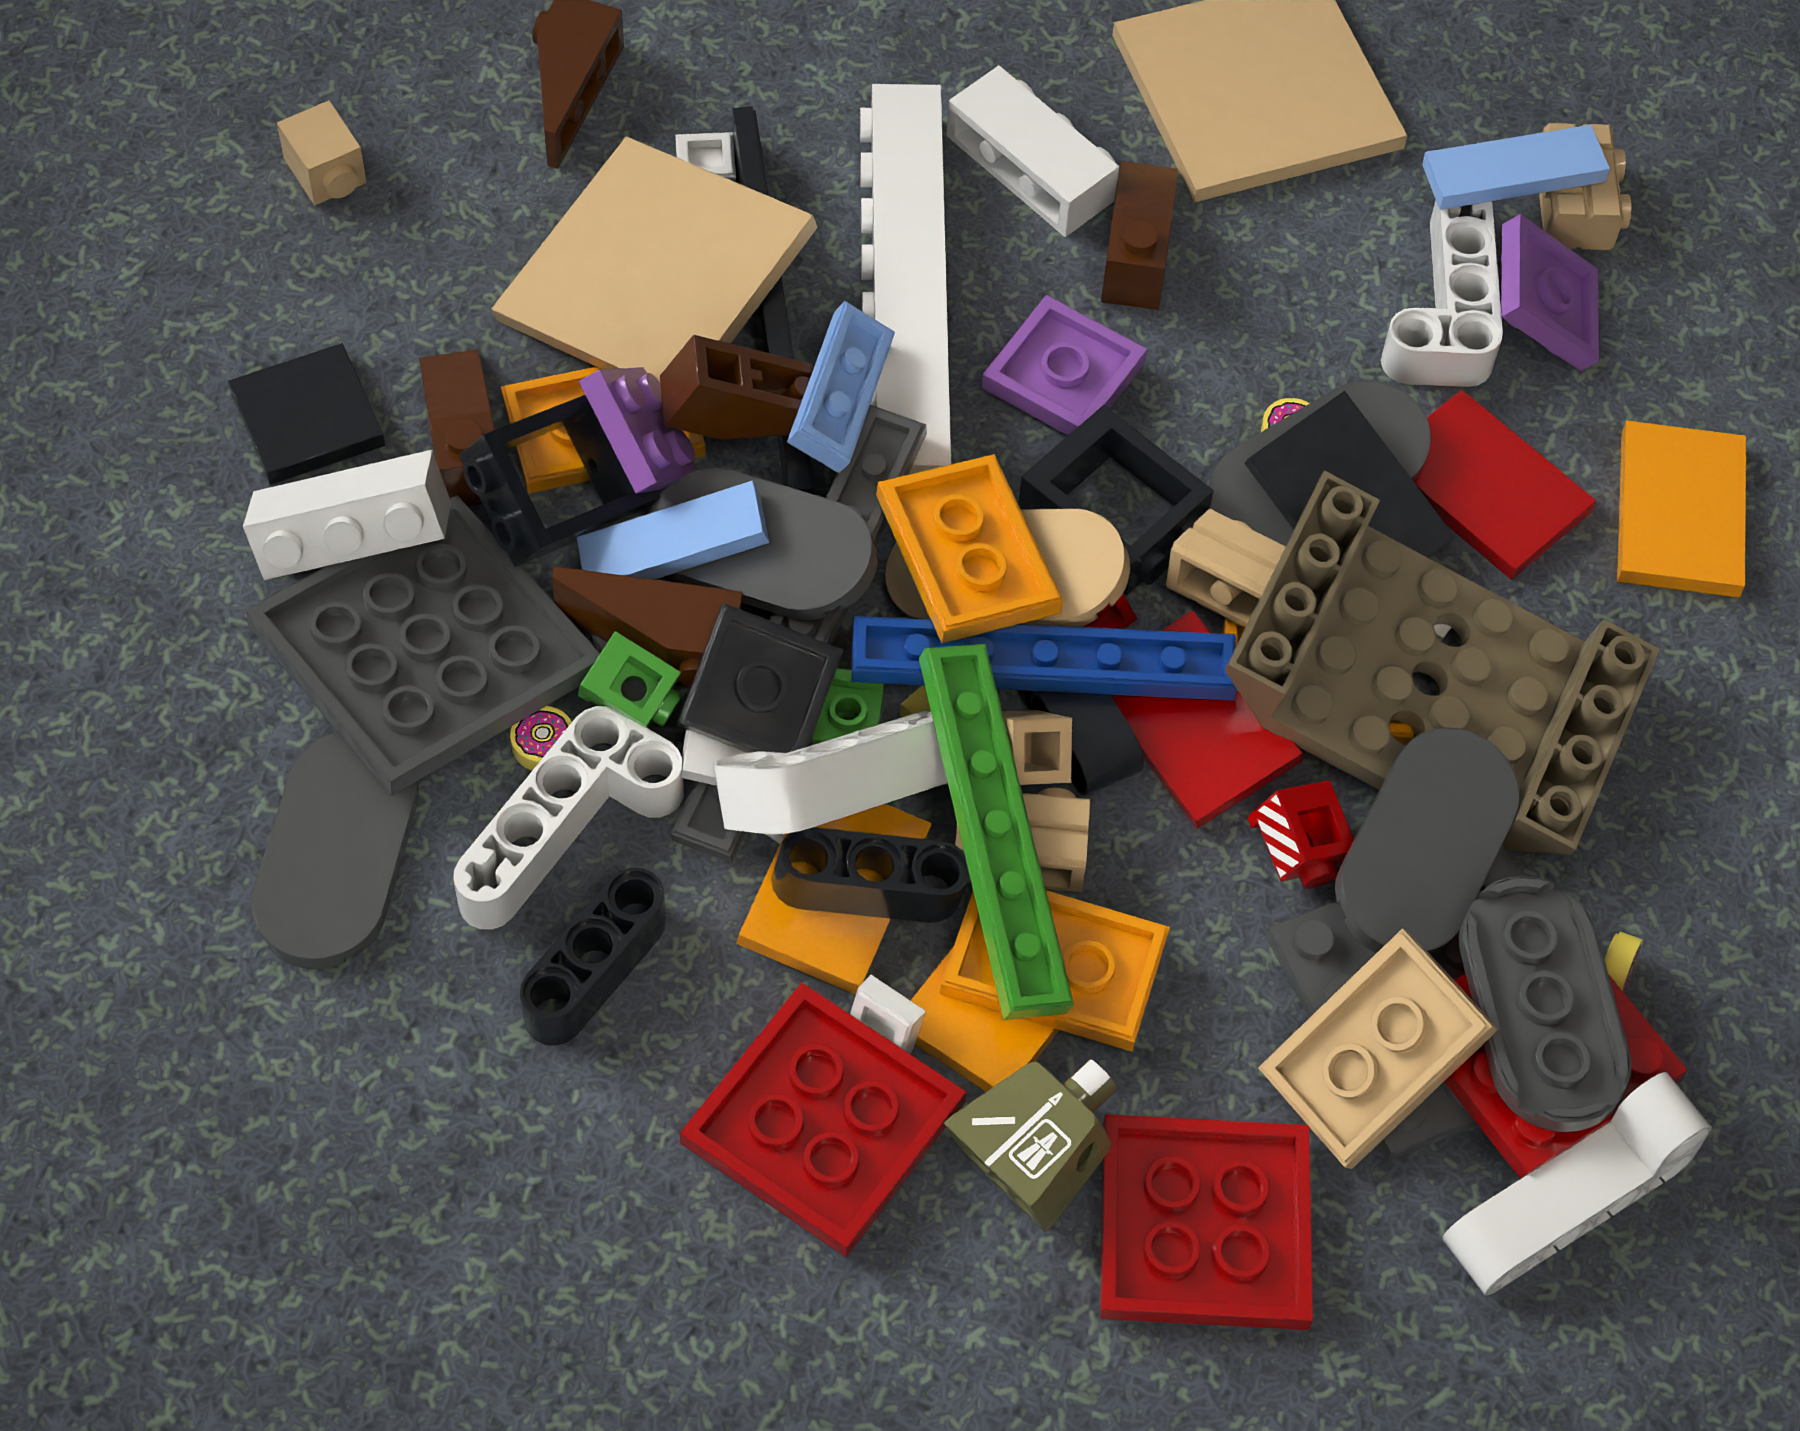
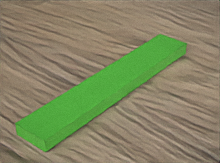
M986 644L924 648L919 657V663L1003 1020L1067 1014L1074 1003Z

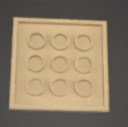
M1203 0L1114 22L1112 36L1194 203L1405 148L1407 134L1335 0Z
M626 136L491 310L496 320L600 369L644 367L647 373L653 374L660 382L661 373L693 334L731 344L818 227L814 216L808 212Z

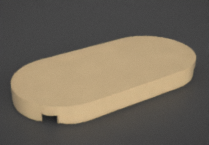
M1083 509L1021 510L1063 599L1060 614L1022 624L1083 627L1098 619L1096 613L1103 610L1108 603L1112 607L1122 596L1130 575L1129 554L1116 528L1101 515ZM896 542L889 555L885 572L889 595L899 610L908 618L930 619Z

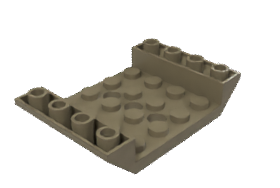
M1324 470L1225 668V672L1262 728L1293 741L1301 749L1380 790L1394 761L1406 746L1392 736L1389 729L1390 722L1400 721L1408 724L1416 736L1432 729L1451 727L1468 730L1484 737L1494 744L1508 759L1515 772L1519 786V807L1504 839L1503 845L1505 849L1510 851L1571 855L1578 846L1660 649L1605 619L1583 641L1369 527L1368 524L1380 500ZM1445 624L1451 626L1460 636L1461 646L1451 647L1441 642L1435 633L1434 625ZM1422 672L1432 677L1438 685L1439 695L1430 696L1419 691L1413 683L1412 674Z

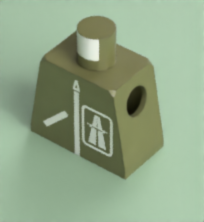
M1091 1059L1078 1069L1063 1085L1040 1063L1029 1062L953 1114L944 1124L959 1149L1034 1223L1046 1232L1057 1221L1110 1150L1112 1143L1102 1123L1093 1112L1117 1091L1118 1087L1110 1076Z

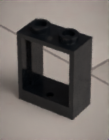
M586 395L483 434L459 455L463 464L465 480L469 488L479 495L492 521L494 538L498 545L504 551H507L514 567L576 542L578 536L628 520L660 498L656 490L635 493ZM565 427L603 505L545 529L506 449Z
M1103 405L1021 476L1018 505L1021 510H1085L1067 495L1110 457L1174 507L1131 546L1121 539L1130 558V575L1123 592L1127 596L1142 581L1150 585L1165 572L1169 565L1171 548L1174 542L1188 528L1193 529L1194 523L1210 509L1214 490Z

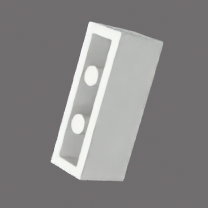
M999 65L949 100L947 137L1064 237L1071 234L1115 201L1119 165L1115 163L1112 156L1105 149L1092 144L1074 128L1067 117L1063 114L1055 113L1034 95L1032 89L1025 82L1016 80Z
M428 450L253 491L243 529L264 580L445 539L451 501L433 450Z

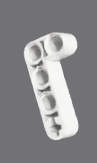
M1435 201L1430 220L1436 308H1408L1395 314L1390 322L1382 352L1381 365L1389 378L1398 383L1460 387L1478 386L1485 382L1492 373L1503 335L1492 201L1439 210L1438 204Z
M595 706L584 710L573 720L458 861L454 869V886L462 918L469 925L479 929H495L505 925L513 918L609 796L638 814L649 818H660L675 811L684 798V783L681 777L682 756L678 748L655 732L607 706ZM599 743L613 745L611 749L605 751L589 749ZM649 775L667 777L664 781L658 783H648L642 780ZM560 790L576 792L568 798H555L551 796ZM522 837L538 839L537 842L527 847H519L512 844L515 840Z
M931 710L908 715L789 753L747 752L724 757L713 762L724 828L762 834H785L802 831L948 783Z
M1667 1072L1660 1073L1634 1090L1620 1104L1611 1122L1464 1215L1446 1231L1443 1241L1484 1295H1491L1555 1254L1557 1251L1553 1246L1556 1245L1561 1250L1609 1219L1610 1216L1607 1211L1615 1215L1663 1184L1659 1177H1662L1666 1182L1678 1174L1694 1158L1712 1127Z

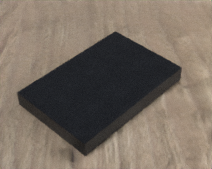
M1346 391L1340 393L1263 447L1244 463L1293 529H1295L1320 476L1325 470L1380 500L1368 524L1369 527L1427 558L1455 539V536Z

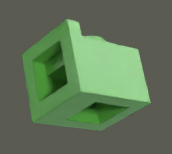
M615 631L580 684L578 696L588 703L591 701L597 706H607L645 728H648L651 722L663 728L683 696L673 689L681 672ZM628 681H637L643 685L645 696L639 701H630L623 696L621 691L622 685Z
M837 669L813 733L812 745L881 724L884 684L851 682L852 670Z

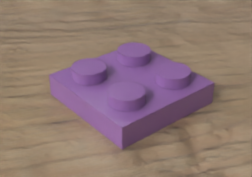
M1522 214L1503 223L1501 317L1511 326L1520 329L1546 347L1549 352L1559 356L1579 371L1599 362L1598 269Z
M1046 295L983 373L982 389L1068 436L1101 406L1105 405L1109 409L1113 406L1145 364L1147 349Z
M644 367L599 369L579 381L635 493L665 489L671 483L681 479L682 476L696 471L692 463L695 460L693 446L682 430L664 426L660 382L653 374L647 373Z

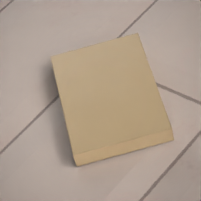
M1402 928L1265 1060L1258 1069L1306 1124L1309 1125L1345 1168L1353 1169L1499 1029L1413 935Z

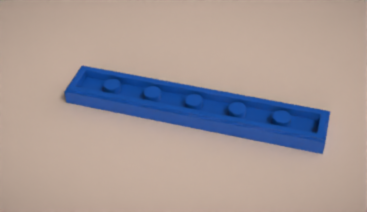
M854 616L851 682L925 686L919 663V657L924 648L986 644L996 689L1235 700L1237 688L1225 672V668L1236 648L1235 634L1018 624L942 644L930 619Z

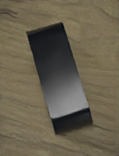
M1017 690L1029 710H1040L1072 718L1071 781L1081 795L1091 794L1143 770L1144 759L1138 740L1110 694Z
M812 827L789 833L784 838L771 881L773 891L778 899L794 908L931 923L941 922L951 917L959 905L970 875L964 852L951 843ZM802 861L810 863L819 873L812 875L800 873L792 866V863ZM866 868L875 870L884 880L879 882L866 880L857 870ZM933 875L939 877L947 883L949 888L939 889L932 887L924 880L923 876Z
M628 868L616 873L526 974L520 986V1001L526 1030L535 1041L544 1045H560L569 1042L578 1035L660 939L666 925L665 896L662 883L654 873L643 868ZM634 903L649 907L646 912L638 915H630L621 911L626 906ZM591 951H602L609 955L606 959L597 963H587L579 959L585 953ZM549 999H560L567 1002L565 1007L555 1012H544L537 1009L542 1002Z

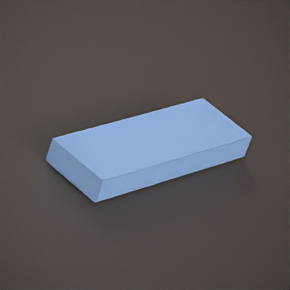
M1592 125L1427 151L1422 163L1439 210L1606 182L1610 171Z
M846 301L836 309L787 443L837 473H840L850 463L895 331Z
M753 481L577 537L582 570L646 579H658L770 543L760 491Z

